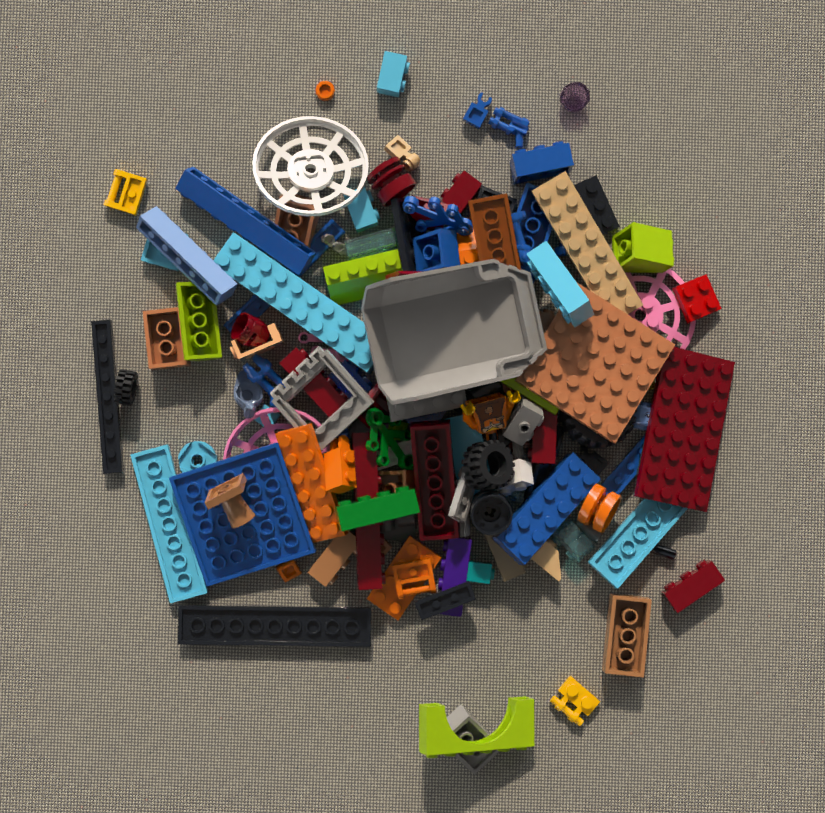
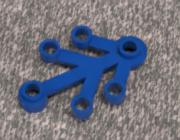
M407 196L404 199L402 206L406 213L413 214L417 212L431 218L429 220L420 219L417 221L415 229L419 232H425L427 227L445 224L449 225V227H436L434 230H456V233L463 236L470 235L473 232L472 221L462 218L458 211V206L454 204H449L445 212L440 204V199L431 197L428 207L436 211L434 212L419 206V200L416 197Z

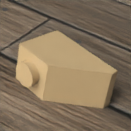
M548 538L531 559L556 580L560 581L559 551L555 549L557 545Z

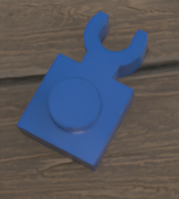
M482 92L478 95L477 104L472 102L463 117V121L480 129L489 112L484 108L488 107L492 101V98L489 97L487 102H483L481 100Z

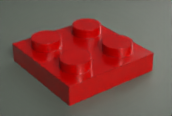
M707 274L672 288L687 324L722 309Z

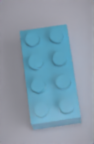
M547 241L527 253L529 259L527 264L531 269L532 275L536 280H539L544 292L549 294L554 306L560 309L561 315L567 324L571 322L575 328L594 315L590 300Z

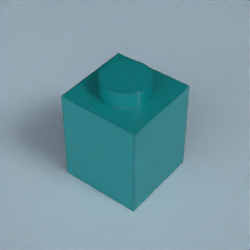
M469 561L466 581L490 584V580H494L495 568H492L491 563Z

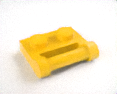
M115 169L113 173L115 177L108 198L104 201L103 205L136 216L148 179ZM125 178L126 181L119 203H116L115 199L121 180Z

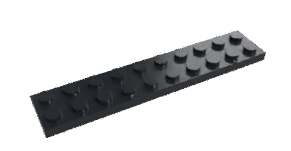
M178 605V644L371 647L372 607Z

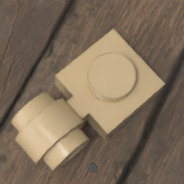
M399 135L385 146L384 150L392 158L399 157L400 160L403 159L402 164H404L406 171H413L419 166V156L415 153H409L412 147Z

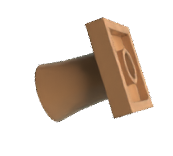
M244 473L210 489L205 500L208 510L219 504L222 505L231 528L240 527L255 516V513L241 496L247 481Z

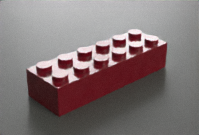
M450 419L411 422L410 432L415 489L420 513H418L420 541L459 538L458 522L448 516L455 494Z

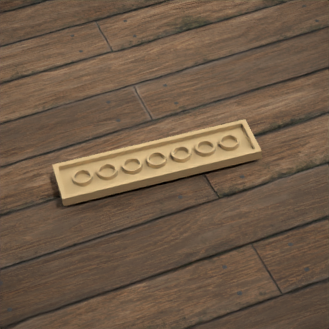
M566 171L532 190L534 198L588 290L626 314L643 306L642 301Z

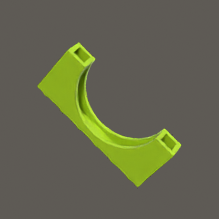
M526 696L509 697L507 710L501 724L489 736L476 741L462 740L453 732L447 721L444 705L439 703L419 704V752L426 755V758H438V755L441 754L447 757H454L456 753L474 755L475 751L486 754L492 753V750L509 752L510 748L527 750V747L535 746L534 699Z

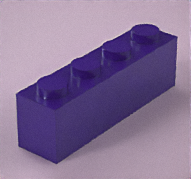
M459 537L444 540L443 551H446V557L441 559L440 570H443V578H439V590L443 591L466 582L472 539ZM463 605L440 614L462 617Z

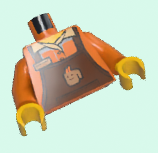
M510 390L507 391V398L498 392L465 401L466 407L463 404L460 405L463 410V421L480 434L485 433L487 441L497 440V430L506 427V421H508L515 403L521 400L519 391L516 390L514 394Z

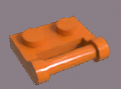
M431 558L392 565L398 599L431 592V594L437 593ZM423 580L429 581L428 585L403 589L402 584Z

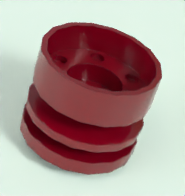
M393 157L384 161L367 176L366 181L368 184H372V190L382 188L377 197L384 207L391 205V199L403 198L417 185L410 173L401 175L405 170L404 164L399 165L401 163L399 157Z

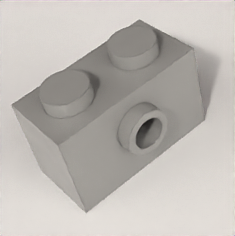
M522 397L510 414L508 421H506V427L502 428V436L523 446L526 441H530L536 426L539 427L544 420L543 408Z

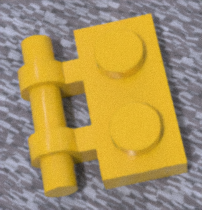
M569 676L558 689L563 695L561 699H558L555 695L550 699V702L555 705L554 708L556 710L562 711L570 722H574L578 726H581L584 722L579 717V714L583 712L589 716L600 703V700L572 676ZM568 700L576 706L573 711L566 705Z

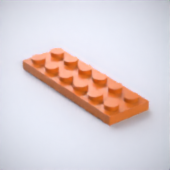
M312 423L275 433L313 543L347 535V530H339L334 508L338 506L336 495L333 492L326 491L324 458Z

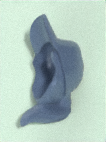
M242 370L236 378L234 400L243 409V416L249 419L254 416L256 407L262 402L263 390L257 382L252 383L247 378L246 372Z

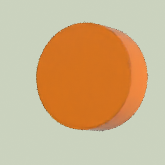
M321 81L317 84L316 95L320 100L329 101L334 97L335 89L331 82Z

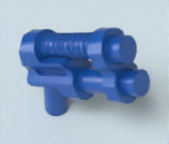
M496 107L493 112L496 117H491L488 124L492 125L491 128L493 129L498 128L505 131L506 135H515L516 148H522L523 136L526 135L529 128L528 119L520 118L502 107L500 109ZM501 117L511 120L510 124L508 125L500 121Z

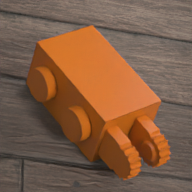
M345 434L339 436L338 439L335 438L330 443V451L324 453L326 491L337 494L357 488L354 450H350L349 439Z

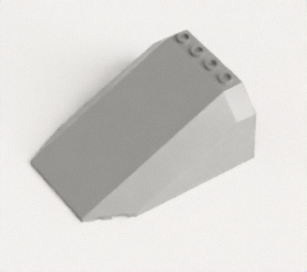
M496 259L391 277L365 287L361 311L379 389L392 405L519 377L529 365L537 360L538 356L547 350L531 272L523 269L519 270L512 265H505Z

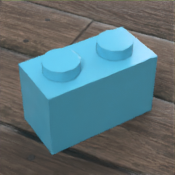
M388 51L384 52L377 84V93L399 97L400 92H404L406 81L403 80L404 73L408 74L410 67L406 55Z
M365 186L358 197L347 205L357 233L377 226V220L380 219L377 208L373 209L371 202L374 201L371 191H366ZM343 194L344 199L347 200L349 196Z

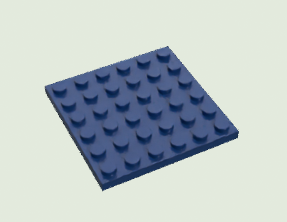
M278 442L169 477L206 587L316 552ZM244 473L247 481L241 496L255 513V516L246 524L237 528H231L222 505L219 504L208 510L205 500L210 489Z

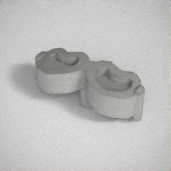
M325 234L321 237V241L336 251L337 254H347L344 243L335 242L333 235Z

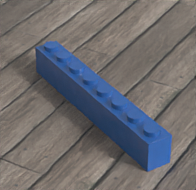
M195 167L184 170L175 188L183 197L191 199L196 203L197 207L211 213L214 219L221 220L226 224L227 228L241 234L244 240L252 242L260 251L268 253L272 256L273 260L288 267V270L293 274L301 275L307 271L317 252Z

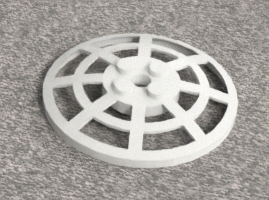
M299 117L278 124L263 136L254 152L253 175L260 192L276 207L300 216H322L343 209L358 197L367 180L368 157L360 139L344 125L321 117ZM307 126H321L337 133L331 141L320 137H308ZM299 127L301 138L291 140L282 147L272 141L281 133ZM343 136L354 145L359 153V159L349 162L345 152L338 146ZM309 143L321 144L326 146L323 152L310 149ZM302 144L303 150L294 156L286 152L292 147ZM267 146L276 153L271 162V172L259 171L260 158ZM333 151L340 156L343 161L342 164L333 165L332 160L329 158ZM280 158L288 162V171L276 172ZM362 166V178L357 190L347 188L351 169ZM308 168L316 170L314 173L306 172ZM345 171V177L341 185L332 181L334 173ZM261 179H272L276 189L283 196L277 201L272 198L264 189ZM278 179H289L294 186L287 192L281 186ZM326 187L335 190L331 195L320 199V190ZM300 190L311 192L312 200L295 197V195ZM340 194L349 196L347 200L339 205L322 209V203L331 201ZM290 200L300 204L314 205L315 211L298 210L285 204Z

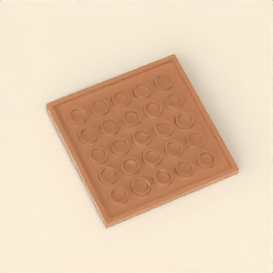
M577 283L590 300L594 315L574 328L571 322L569 324L566 323L559 309L544 333L547 350L538 356L537 360L515 379V382L615 444L675 344Z

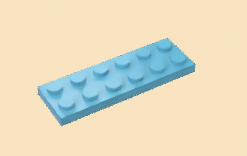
M643 499L588 563L615 589H618L688 508Z

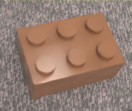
M178 307L142 311L149 369L161 370L191 366L190 361L184 360Z

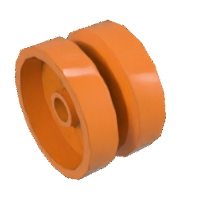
M596 483L587 495L579 511L577 521L585 525H589L593 521V529L604 533L620 505L622 496L615 492H610L606 496V488Z

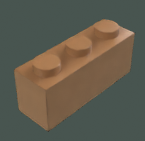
M347 530V535L334 538L307 572L325 587L328 583L332 585L339 577L336 575L340 568L344 570L350 563L349 556L352 553L356 555V536L350 530Z

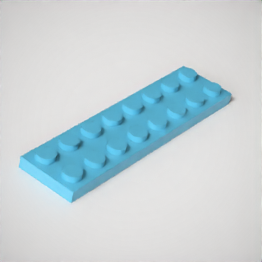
M169 444L130 454L170 603L208 593L169 481V477L177 475Z

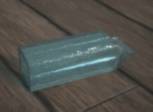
M395 227L344 241L349 260L398 248Z

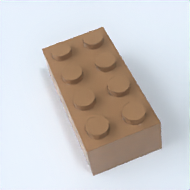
M610 593L602 671L604 673L644 678L652 599Z

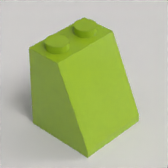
M632 222L612 236V252L625 273H663L674 266L672 231Z

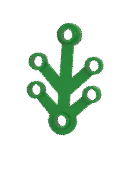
M377 408L369 409L366 413V422L370 426V440L366 442V449L369 452L378 450L377 435L379 431L381 434L380 455L376 458L377 465L387 466L389 464V445L398 458V466L402 470H412L414 468L413 456L410 454L405 455L394 439L399 438L401 441H409L411 439L410 430L387 429L383 423H389L390 426L394 427L399 426L402 420H398L396 423L394 421L391 422L390 416L384 415L381 410Z

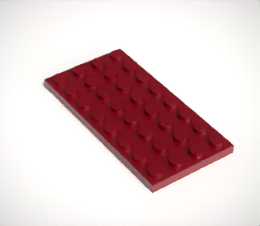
M678 347L672 349L657 374L634 492L635 497L707 512L735 362Z

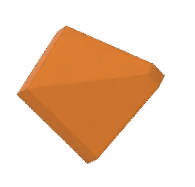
M295 559L280 563L276 567L285 583L302 574Z

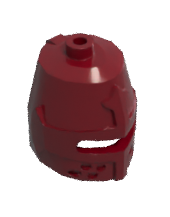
M246 312L239 314L231 330V338L248 347H258L267 343L270 335L267 325L262 320Z

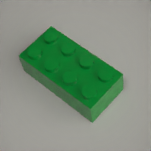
M403 486L395 488L396 492L394 493L386 490L376 493L377 497L371 498L370 495L357 497L358 501L351 503V500L338 502V506L334 508L339 530H350L420 513L415 489Z

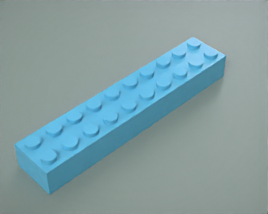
M233 232L213 261L236 282L359 368L371 374L374 370L364 322Z

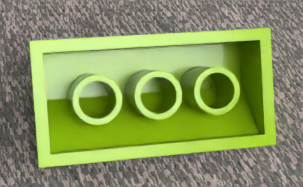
M398 249L323 267L330 298L338 305L363 300L366 286L385 280V275L403 271Z
M177 282L176 292L184 360L208 361L221 358L222 351L217 306L192 282Z

